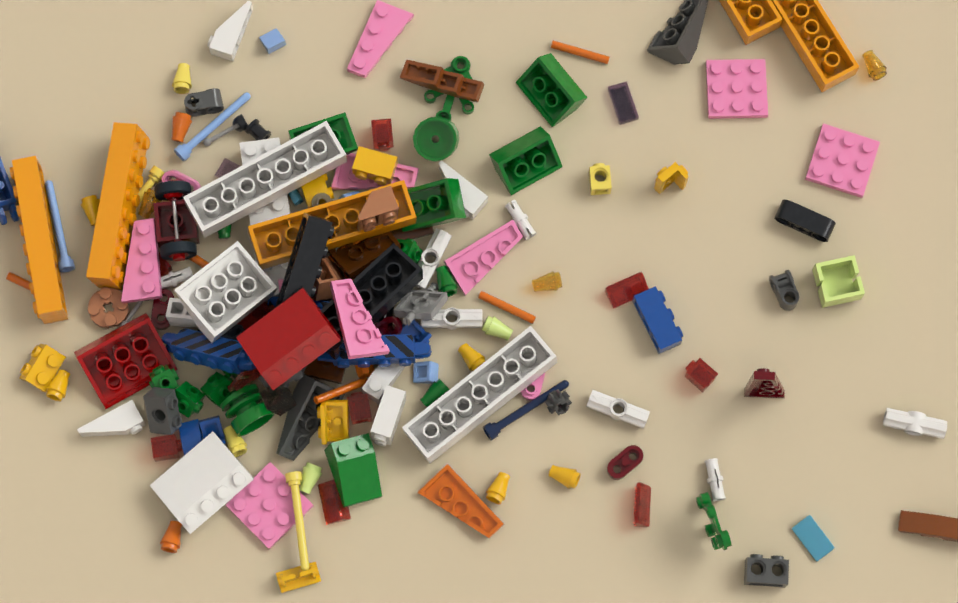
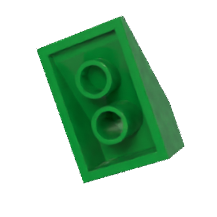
M346 112L288 130L291 140L327 121L346 155L358 150Z
M445 178L407 189L417 218L416 224L403 227V232L451 223L466 218L458 179Z
M369 433L332 442L326 447L324 451L344 508L382 497L376 455Z

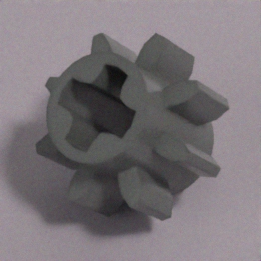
M559 389L550 392L545 401L548 406L547 409L551 414L555 411L558 415L566 413L569 405L572 404L569 399L570 396L566 391L561 393Z

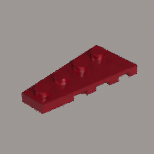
M760 368L753 372L744 388V397L785 398V390L775 372H770L766 368Z

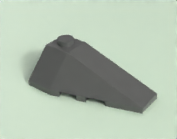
M685 0L679 7L680 12L674 18L670 17L668 19V26L662 32L658 31L647 51L674 65L690 63L698 47L708 0Z
M306 374L298 381L293 391L276 452L278 455L294 461L310 443V438L318 431V427L321 426V419L317 418V408L321 403L315 404L313 398L335 388ZM345 394L330 400H342Z

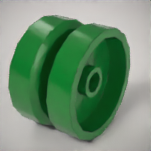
M440 116L430 117L420 122L415 129L413 135L414 147L424 159L440 161L451 156L457 149L459 132L455 124L448 118ZM437 135L439 142H433L432 138Z

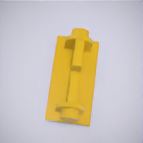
M316 561L309 563V570L303 571L301 566L276 573L281 593L321 582Z

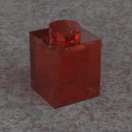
M391 118L371 120L374 149L386 151L394 147Z
M701 358L696 362L692 360L685 368L687 370L685 378L702 393L718 375Z
M355 392L351 394V397H347L352 425L371 422L372 416L367 393Z
M175 434L151 438L155 462L180 458L179 452L183 451L181 439L177 440Z

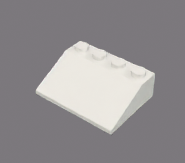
M237 241L176 288L174 292L198 328L213 343L273 296L278 287Z
M212 431L156 479L150 487L191 534L253 481L254 478Z

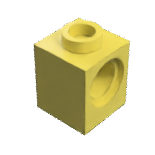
M597 163L589 167L590 194H611L610 165ZM602 175L605 180L599 182L595 179V176Z

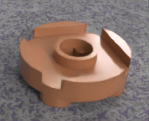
M103 287L93 294L88 304V312L92 321L97 326L104 329L118 327L127 319L129 304L121 302L122 292L114 288ZM106 304H113L112 308L114 310L112 312L108 311L107 313H105L104 306Z

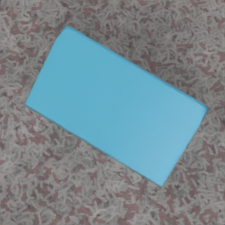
M810 515L792 528L816 562L835 548Z

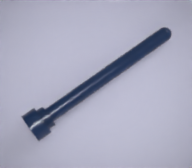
M563 380L499 422L486 424L482 427L485 434L491 441L497 438L498 434L501 433V429L544 403L550 392L557 389L561 392L569 386V382Z

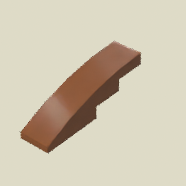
M406 60L400 75L401 79L413 84L473 102H479L484 88L482 81L464 78L462 74L444 71L442 67Z
M901 510L898 531L958 542V518Z

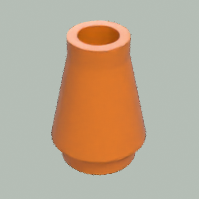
M181 112L175 113V116H173L171 140L183 143L192 123L191 115Z
M170 521L160 542L163 551L177 553V550L180 549L182 527L180 522Z

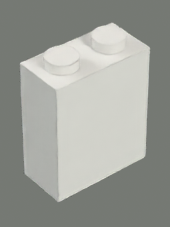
M386 385L370 431L371 439L374 440L375 444L384 447L386 444H392L406 402V391Z

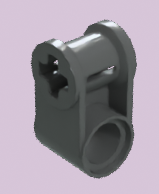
M217 88L190 93L184 99L186 113L192 117L215 114L224 110L221 92Z
M785 270L783 274L769 276L771 288L777 297L780 307L786 311L793 310L799 301V293L791 272ZM791 296L794 302L789 303L785 301L784 297Z

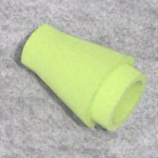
M488 316L481 329L487 335L503 338L507 341L513 332V329L506 326L495 316Z
M307 462L306 466H303L299 490L310 494L322 475V468Z

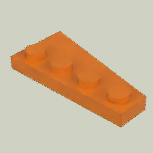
M448 464L418 491L419 494L488 538H491L504 525Z

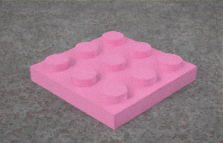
M765 59L706 60L708 119L768 117Z
M823 123L805 180L862 198L880 142Z
M271 462L254 477L253 481L226 504V507L269 550L295 525L291 487L286 483L285 476ZM300 492L304 516L314 505Z

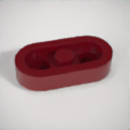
M162 289V296L168 297L165 302L160 301L161 298L153 300L151 322L158 330H165L170 327L166 318L169 298H174V295L167 289ZM161 315L165 317L163 321L157 320Z
M389 316L376 323L375 327L379 329L381 335H397L401 333L403 325L398 317Z
M636 445L625 448L609 462L607 466L608 475L615 480L624 478L642 462L644 456L642 449ZM630 454H635V455H636V459H635V460H631V459L629 458V455H630ZM616 466L620 467L621 472L615 473L613 468Z

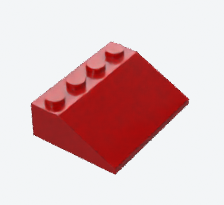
M303 287L236 337L272 390H275L341 340V336Z
M147 313L74 352L105 409L149 386V381L152 380L149 374L152 373L154 368L167 364L170 370L173 368L175 371L178 370Z

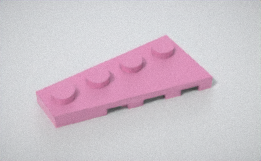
M377 0L347 71L366 78L379 62L381 56L390 48L392 42L404 30L406 24L411 21L414 14Z
M350 153L346 155L347 162L336 167L331 188L332 190H371L385 185L377 184L374 180L368 178L366 180L356 178L352 174V166L356 154ZM397 164L392 183L404 180L407 189L415 187L419 168Z
M154 218L134 221L121 298L123 304L162 298L159 251Z
M511 220L445 260V265L463 294L466 295L523 238V235L515 222Z
M352 279L331 281L330 288L348 359L389 354L390 350L387 344H384L379 329H376L369 311H366L362 303L363 300Z

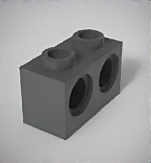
M751 554L750 557L746 558L744 585L786 587L788 585L789 560H785L783 556H771V559L763 558V555ZM751 566H760L761 574H754L751 571ZM773 566H778L781 568V576H776L773 574Z

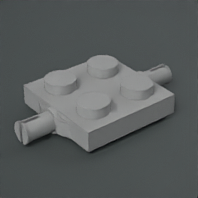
M431 283L429 288L424 290L412 289L407 293L408 297L401 300L394 309L395 317L404 318L403 323L405 325H410L414 319H422L423 321L433 320L448 300L447 292L436 291L438 290L437 283Z

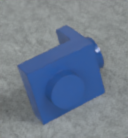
M415 320L410 325L403 324L400 333L411 334L415 342L429 343V339L432 337Z
M219 415L199 420L203 439L213 431L224 444L226 443Z

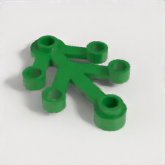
M464 56L455 57L451 62V66L444 69V71L462 74L464 78L472 79L469 73L470 61ZM463 64L464 68L459 69L457 68V65ZM428 90L424 94V99L427 103L431 104L443 93ZM432 94L434 98L428 99L427 95ZM447 95L443 109L436 114V117L448 118L451 121L450 111L454 102V96ZM459 98L462 104V111L467 115L472 114L474 104L469 100ZM470 105L472 109L466 110L464 107Z
M708 492L699 494V497H696L698 508L705 510L711 524L705 525L706 534L708 537L715 535V537L711 538L714 550L720 548L727 550V547L732 546L727 530H721L715 507L712 505Z

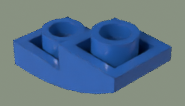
M198 419L181 423L182 426L179 428L184 455L202 441V431Z

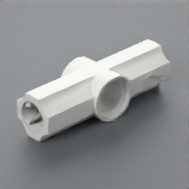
M435 229L418 263L423 269V279L415 287L423 290L426 289L435 269L439 266L440 259L452 237L446 231ZM433 255L436 257V260L433 263H428L425 261V258Z
M453 307L440 309L433 320L423 321L421 319V327L447 328L450 330L456 328H482V309H456ZM449 315H455L458 319L455 322H449L446 318Z
M592 390L586 406L609 415L614 420H622L644 429L650 411L629 404L621 398L616 399ZM620 405L624 411L620 414L615 413L613 407Z
M886 408L883 426L904 430L905 433L910 435H927L944 439L947 431V421L927 417L926 414L921 412H905Z

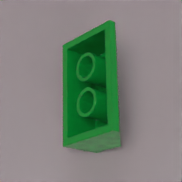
M551 53L538 57L515 82L551 127H554L576 111L588 98Z
M541 126L489 154L496 172L510 195L563 167L550 135Z

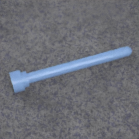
M248 92L244 93L187 144H179L174 149L176 155L182 161H186L192 153L191 150L251 98V95Z
M47 180L45 188L60 253L58 268L59 272H70L75 269V264L71 256H68L53 182Z

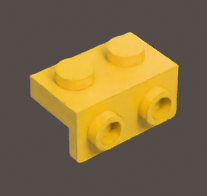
M676 162L668 168L666 166L657 173L658 177L655 180L654 189L660 194L675 182L683 190L689 178L688 171L684 166H679Z
M39 344V346L37 345L32 350L30 361L22 367L19 379L30 383L42 392H46V388L52 382L66 357L46 344Z
M327 400L322 402L317 408V418L321 419V426L318 427V438L322 439V445H326L327 442L348 439V400Z

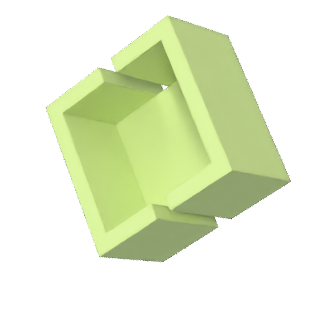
M855 255L814 265L812 272L816 287H819L818 294L822 308L861 300L865 292L861 277H857L859 269Z

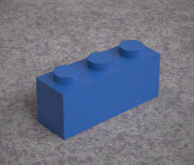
M655 286L635 295L632 301L658 354L681 345L683 333L679 326H675L673 322L674 315L670 308H666L664 304L666 300L662 291H658Z

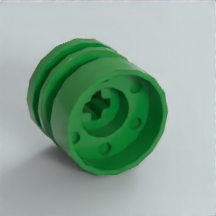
M251 384L238 389L220 404L222 411L226 412V418L236 417L231 422V426L238 437L257 430L274 416V412L268 402L259 403L263 398V394L258 392L257 384Z

